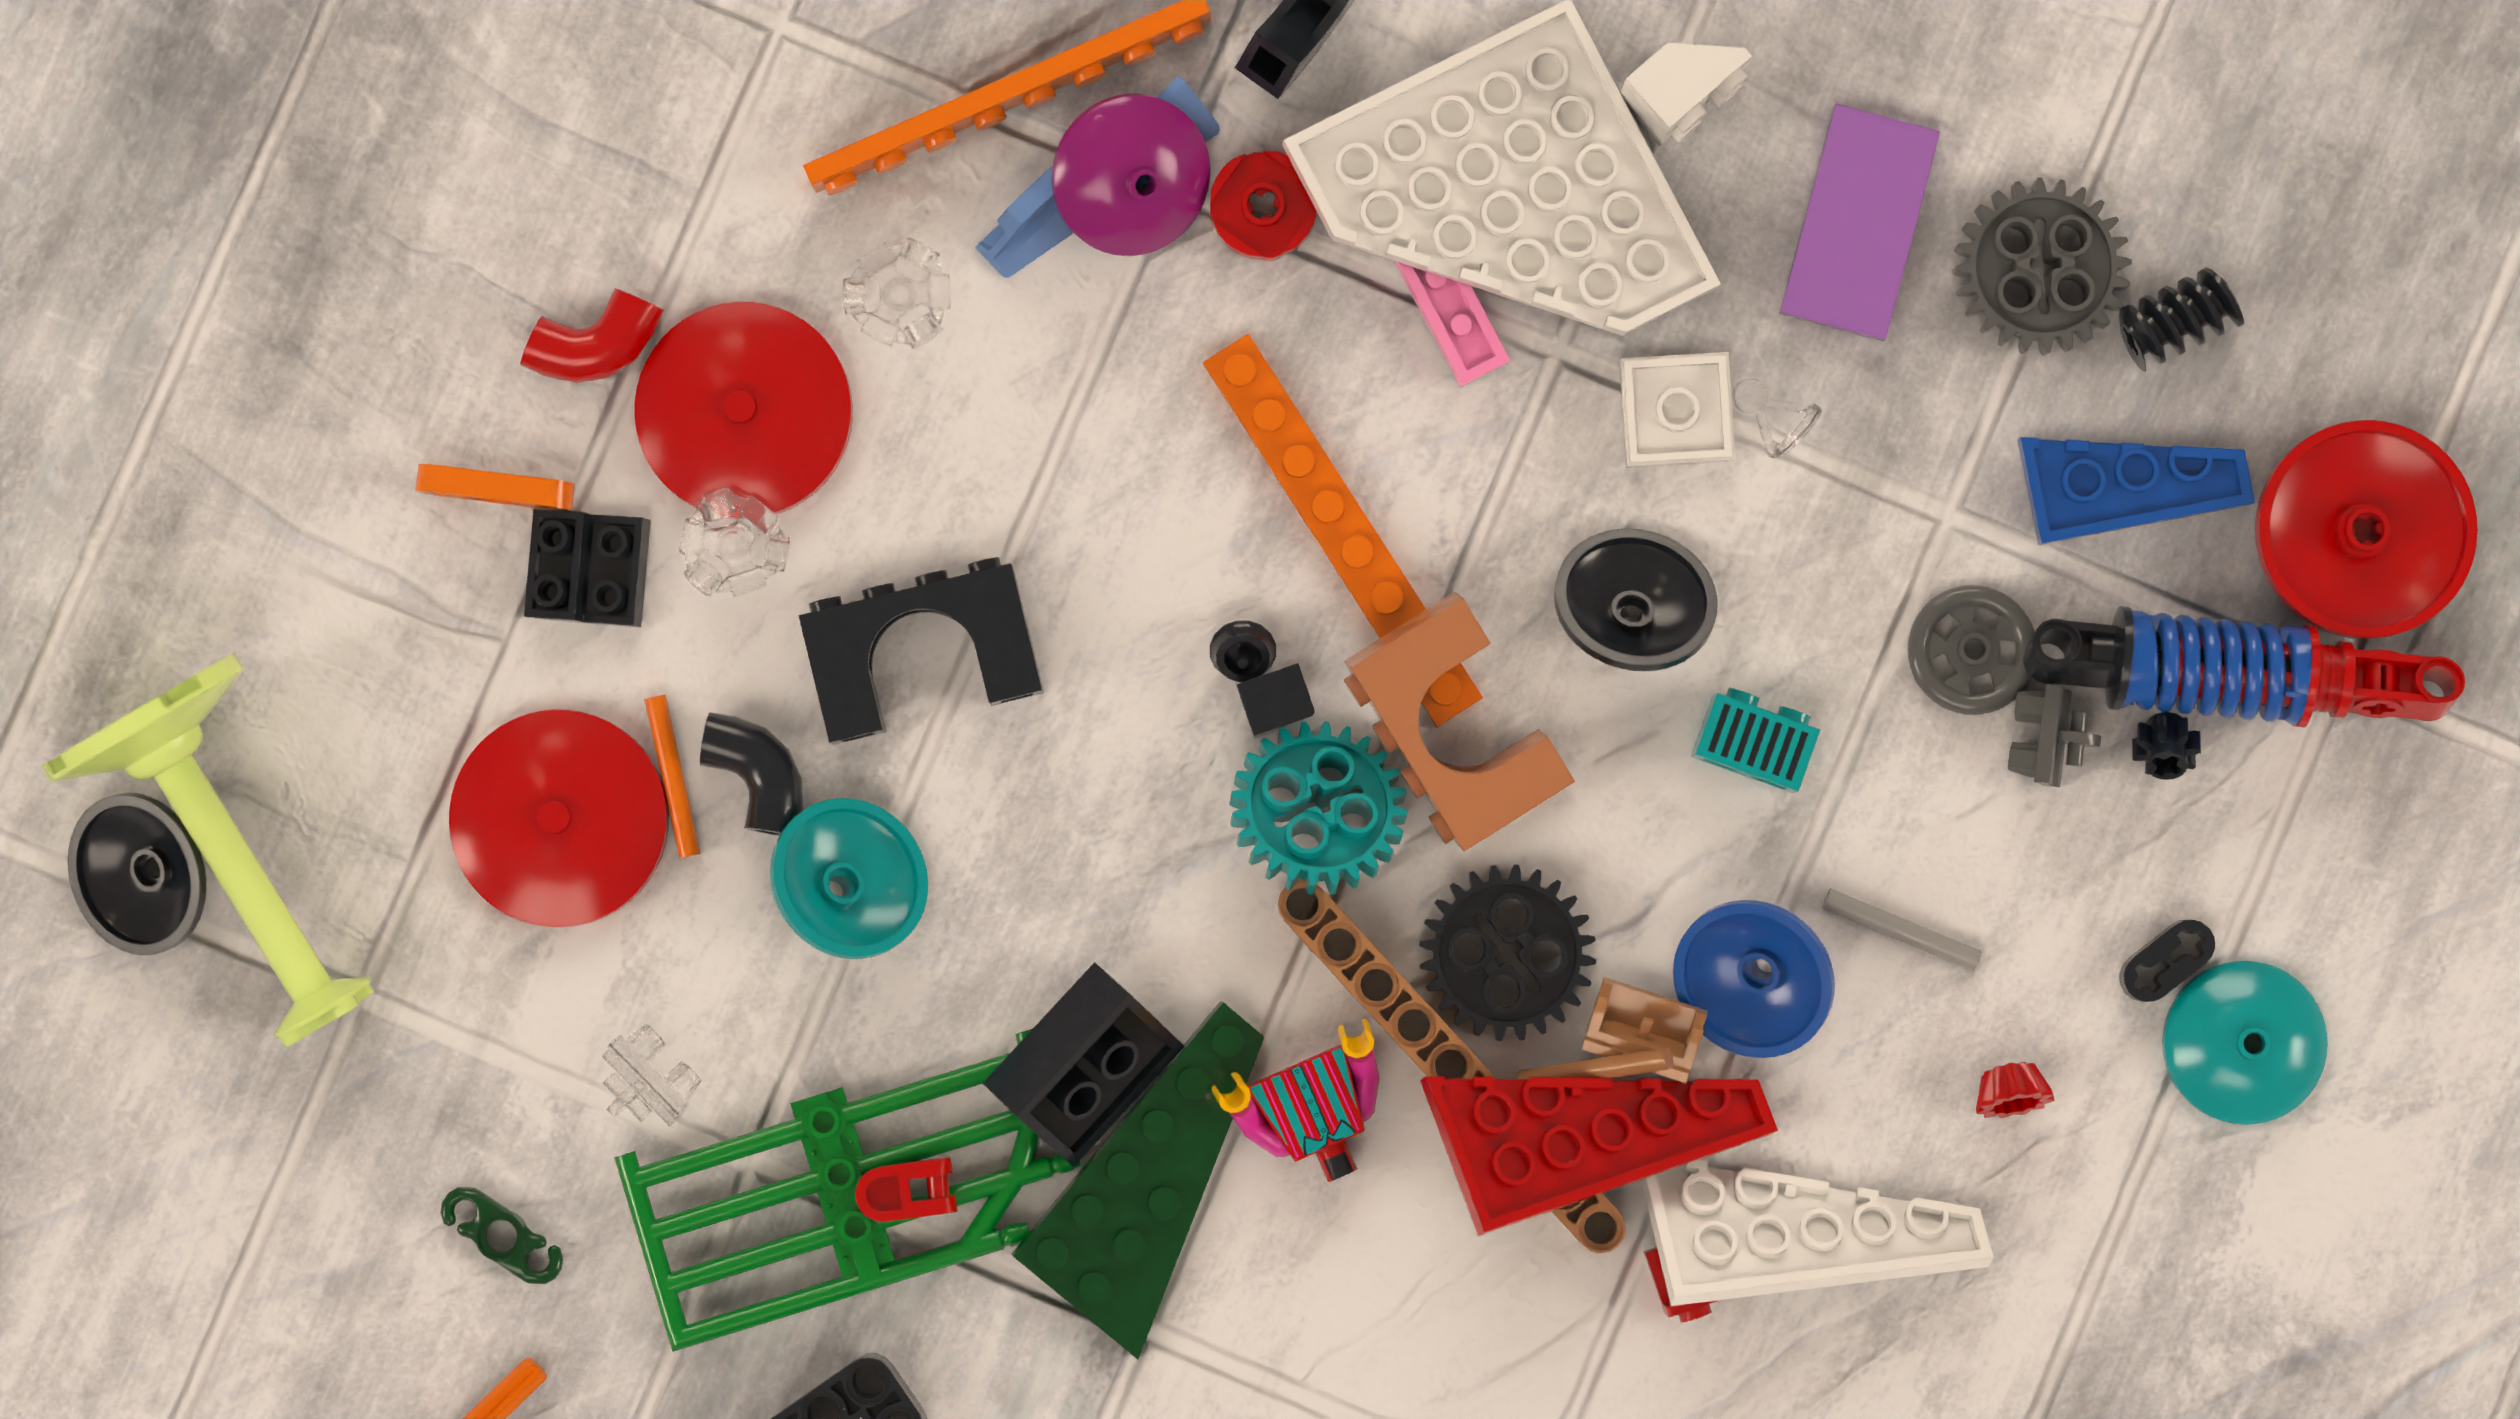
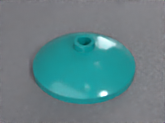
M836 798L811 805L801 811L786 825L773 849L770 864V880L777 907L790 928L803 941L823 953L844 959H865L881 955L904 941L915 929L922 917L927 902L928 876L921 850L911 833L898 819L874 804L858 799ZM830 881H834L841 886L842 896H837L831 891Z
M2253 961L2223 963L2203 971L2190 980L2181 989L2169 1008L2162 1037L2163 1055L2167 1071L2182 1096L2196 1109L2212 1118L2242 1125L2266 1123L2278 1119L2298 1107L2317 1085L2325 1066L2328 1047L2323 1015L2315 999L2305 986L2289 973L2277 967ZM2250 1033L2257 1034L2261 1039V1047L2254 1054L2247 1052L2244 1047V1039Z

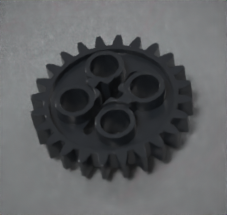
M1514 864L1508 879H1502L1497 866L1492 865L1489 870V881L1485 883L1472 871L1468 873L1471 889L1465 891L1459 885L1452 883L1449 887L1455 901L1449 904L1443 900L1436 899L1434 902L1438 910L1443 914L1441 921L1425 919L1423 923L1429 929L1436 932L1435 939L1419 942L1420 947L1433 951V959L1419 965L1420 969L1436 971L1437 978L1431 981L1426 986L1427 991L1443 989L1446 993L1437 1006L1439 1010L1447 1009L1453 1005L1459 1008L1454 1019L1455 1025L1459 1026L1469 1017L1474 1018L1473 1035L1480 1036L1487 1024L1493 1025L1496 1041H1502L1507 1027H1513L1518 1040L1522 1041L1525 1040L1526 1024L1530 1023L1543 1035L1547 1033L1544 1017L1551 1015L1561 1023L1566 1021L1564 1013L1560 1008L1563 1002L1580 1006V1000L1572 992L1574 985L1591 986L1592 982L1579 972L1581 966L1596 964V959L1582 954V947L1595 942L1596 939L1595 936L1580 935L1578 928L1590 918L1588 914L1572 917L1569 910L1578 899L1576 895L1567 897L1562 901L1556 897L1561 881H1554L1546 889L1541 887V870L1536 869L1528 881L1521 880L1519 865ZM1512 898L1518 900L1526 910L1525 922L1516 930L1504 929L1496 919L1497 907L1505 899ZM1477 914L1484 915L1504 942L1511 943L1515 940L1519 942L1521 948L1516 952V956L1540 984L1539 991H1531L1522 977L1508 962L1500 965L1496 964L1493 958L1497 956L1499 950L1475 922L1474 918ZM1464 933L1476 934L1484 944L1482 958L1473 965L1461 963L1454 954L1455 941ZM1541 941L1554 943L1560 951L1561 959L1559 965L1555 970L1548 973L1538 971L1531 962L1532 949ZM1501 975L1511 977L1518 985V997L1508 1007L1496 1006L1491 1001L1488 993L1490 983L1494 978Z

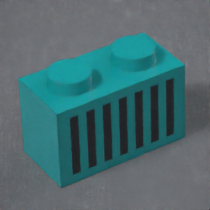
M1728 688L1726 696L1720 693L1712 695L1691 757L1790 793L1799 792L1820 733V729L1808 725L1811 716L1784 706L1779 707L1777 714L1757 707L1760 698L1734 688Z

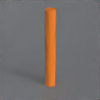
M666 695L644 699L679 859L701 854Z

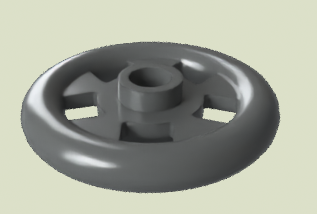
M1977 585L1955 587L1934 597L1917 615L1908 639L1909 665L1921 690L1939 706L1965 715L1991 713L2013 702L2016 699L2017 693L2024 691L2032 677L2024 667L2023 656L2035 631L2024 610L2006 594L1989 587ZM1978 607L1990 610L2000 616L1994 631L1983 624L1973 622ZM1950 614L1960 623V626L1945 641L1934 632V629L1946 615ZM1973 639L1981 643L1983 654L1979 659H1970L1965 654L1964 646L1968 640ZM2000 641L2015 642L2016 657L2013 666L1998 663L2001 652ZM1941 654H1946L1949 665L1956 671L1954 676L1945 681L1939 678L1931 663V660ZM1990 673L1993 689L1981 693H1971L1968 677H1979Z

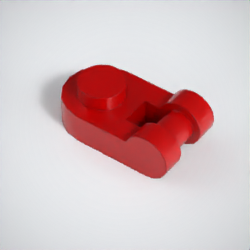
M951 1157L879 1166L870 1169L860 1178L856 1186L855 1199L858 1208L866 1217L881 1222L958 1212L956 1195L950 1196L947 1174L953 1173ZM926 1177L928 1199L912 1201L910 1179Z

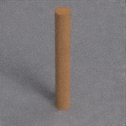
M1665 1047L1523 1069L1518 1071L1517 1079H1528L1529 1077L1616 1078L1671 1069L1673 1067V1055L1671 1050Z

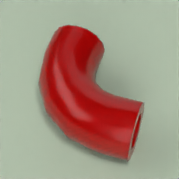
M614 288L604 313L596 323L588 328H570L541 316L527 341L520 365L543 376L572 383L609 378L637 359L654 335L664 310L641 298Z

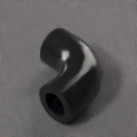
M709 712L702 738L700 766L724 769L739 775L745 781L749 790V804L744 828L759 833L779 836L786 825L803 811L802 777L790 750L765 727L736 716Z

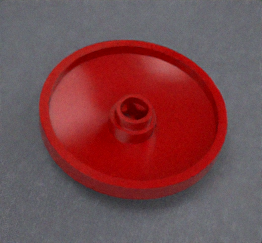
M731 302L711 306L690 315L671 328L661 338L650 353L640 374L634 402V418L643 454L651 469L670 491L686 503L712 515L731 519H757L777 515L796 507L814 495L828 481L839 465L848 445L853 420L851 389L844 368L832 347L815 328L798 316L779 307L755 302Z
M2356 420L2327 427L2299 442L2285 454L2269 475L2258 501L2255 518V542L2262 570L2276 595L2295 615L2308 624L2330 634L2346 638L2377 639L2393 636L2418 627L2436 616L2450 603L2464 584L2471 569L2477 546L2478 526L2475 504L2470 488L2457 465L2446 452L2424 435L2410 428L2386 421Z
M554 709L529 713L515 718L491 732L476 746L468 756L455 781L449 807V830L453 851L462 872L472 887L494 908L512 918L533 925L572 927L592 923L613 914L642 891L653 876L663 856L669 830V809L661 776L650 756L633 737L623 729L600 717L579 711Z

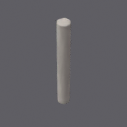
M1831 888L1823 902L1822 909L1971 971L1975 970L1982 954L1980 950Z

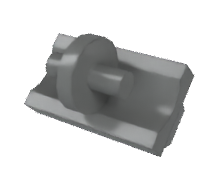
M2046 684L2045 691L2032 690L2017 693L2014 712L2015 721L2041 724L2038 745L2012 742L2009 752L2008 770L2034 778V782L2043 786L2060 788L2065 744H2068L2066 765L2082 767L2084 747H2100L2101 736L2086 733L2088 712L2072 711L2070 731H2067L2072 696L2071 690L2064 689V686Z

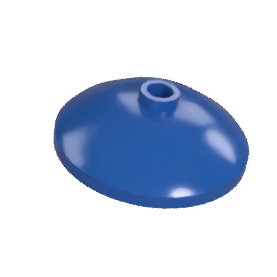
M1738 900L1715 906L1703 913L1691 924L1680 940L1675 953L1673 981L1678 1001L1707 1010L1703 1036L1729 1052L1753 1058H1769L1790 1053L1810 1041L1822 1027L1830 1013L1835 993V979L1832 963L1823 943L1804 921L1786 909L1774 904L1756 900ZM1757 960L1767 961L1772 971L1765 972L1761 970L1757 965Z

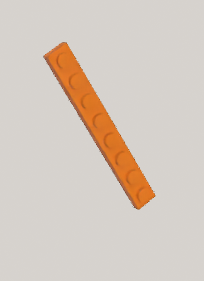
M1206 0L1179 1L806 163L803 167L816 193L825 189L828 195L843 192L858 183L856 176L876 168L878 174L885 173L905 164L908 161L905 155L924 146L927 152H933L952 144L957 140L956 132L973 125L976 126L978 131L995 126L1007 118L1005 111L1023 103H1025L1027 109L1041 106L1056 97L1055 89L1072 82L1075 83L1076 87H1083L1094 83L1106 75L1104 68L1124 60L1126 66L1140 63L1156 53L1153 48L1154 46L1174 39L1175 44H1182L1195 39L1205 32L1203 25L1211 22L1210 9Z
M1246 334L1204 361L1203 366L1379 639L1425 611V606L1250 335ZM1460 663L1432 683L1425 693L1421 704L1437 728L1481 700L1483 696Z

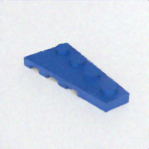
M2029 437L2017 439L2038 545L2255 503L2245 450L2190 446L2167 447L2136 443H2096L2083 440H2043Z

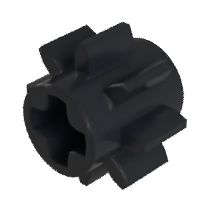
M2161 712L2151 716L2146 723L2139 722L2137 724V737L2132 739L2133 761H2145V774H2150L2158 779L2170 780L2182 776L2187 769L2194 770L2196 768V755L2201 753V733L2196 730L2188 731L2187 717H2182L2172 712Z

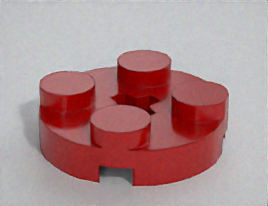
M1253 152L1232 159L1218 173L1210 193V218L1218 237L1232 251L1249 259L1274 261L1283 255L1295 251L1308 238L1315 224L1316 209L1288 155L1281 152ZM1267 192L1274 194L1273 206L1278 210L1273 217L1268 215L1262 216L1261 219L1252 215L1254 206L1249 202L1250 197L1253 194L1263 197Z

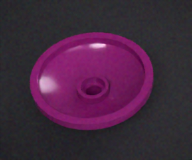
M1122 94L1104 99L1081 113L1072 122L1060 140L1052 166L1051 182L1054 201L1063 221L1077 237L1097 250L1119 256H1137L1157 251L1180 237L1191 226L1202 209L1210 182V159L1207 146L1194 122L1179 108L1163 99L1146 94ZM1148 174L1150 178L1148 187L1143 191H1136L1135 183L1137 179L1142 175Z

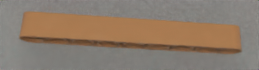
M1297 880L1290 890L1286 889L1285 886L1278 900L1279 914L1284 922L1426 1076H1438L1435 1069L1437 1057L1445 1050L1452 1049L1460 1052L1466 1063L1465 1072L1458 1079H1472L1473 1077H1494V1079H1497L1321 887L1316 885L1314 891L1318 900L1317 912L1312 918L1301 921L1289 914L1286 901L1291 892L1296 889H1306L1305 880ZM1333 929L1347 930L1354 938V952L1345 960H1333L1324 951V938ZM1371 969H1381L1391 978V992L1386 998L1379 1001L1369 1000L1361 991L1362 977ZM1411 1009L1422 1011L1428 1018L1429 1023L1428 1032L1423 1038L1416 1041L1406 1040L1398 1031L1399 1018L1404 1012ZM1603 1194L1551 1211L1569 1232L1590 1251L1597 1253L1610 1252L1617 1248L1624 1239L1626 1231L1625 1221L1620 1212ZM1595 1212L1608 1213L1613 1219V1233L1608 1239L1601 1242L1589 1240L1584 1230L1586 1220Z

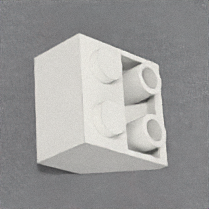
M1666 43L1626 78L1620 93L1632 115L1660 146L1670 137H1673L1679 143L1702 123L1701 118L1707 113L1705 107L1713 101L1719 108L1743 87L1742 83L1748 78L1744 70L1752 55L1746 48Z

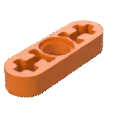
M433 464L418 465L415 492L434 496L560 511H572L575 490L574 483L561 480Z

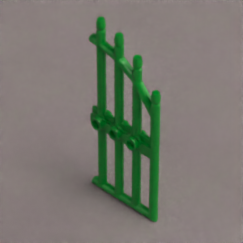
M1032 1029L1015 1034L1017 1045ZM1010 1053L852 1102H847L843 1087L790 1103L795 1118L793 1120L641 1167L639 1166L635 1151L614 1157L672 1352L1003 1250L1007 1245L1011 1247L1019 1245L1029 1233L1027 1222L1013 1223L1005 1226L1003 1230L994 1228L1021 1188L1025 1185L1051 1178L1055 1173L1063 1174L1081 1166L1079 1161L1073 1167L1058 1153H1055L1053 1157L1044 1156L1032 1160L1039 1136L1010 1110L863 1155L854 1125L864 1120L981 1085ZM1018 1130L1006 1169L949 1186L950 1196L956 1195L957 1206L989 1197L961 1239L895 1260L886 1228L918 1218L881 1222L866 1217L858 1208L855 1199L856 1186L860 1178L870 1169L879 1166L924 1160ZM799 1140L802 1141L810 1172L655 1219L647 1187ZM813 1193L818 1194L826 1221L825 1225L671 1272L662 1240ZM928 1193L912 1197V1201L928 1199ZM833 1245L842 1277L687 1324L678 1296L679 1292Z

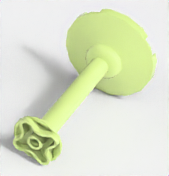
M234 652L160 697L152 699L59 754L58 757L43 764L41 768L51 783L123 770L128 776L136 780L155 778L293 1001L291 1008L273 1034L276 1039L280 1038L285 1047H288L318 1028L357 1007L361 1000L372 994L374 990L370 986L372 980L369 976L333 980L330 978L193 756V753L200 748L203 741L201 722L245 669Z

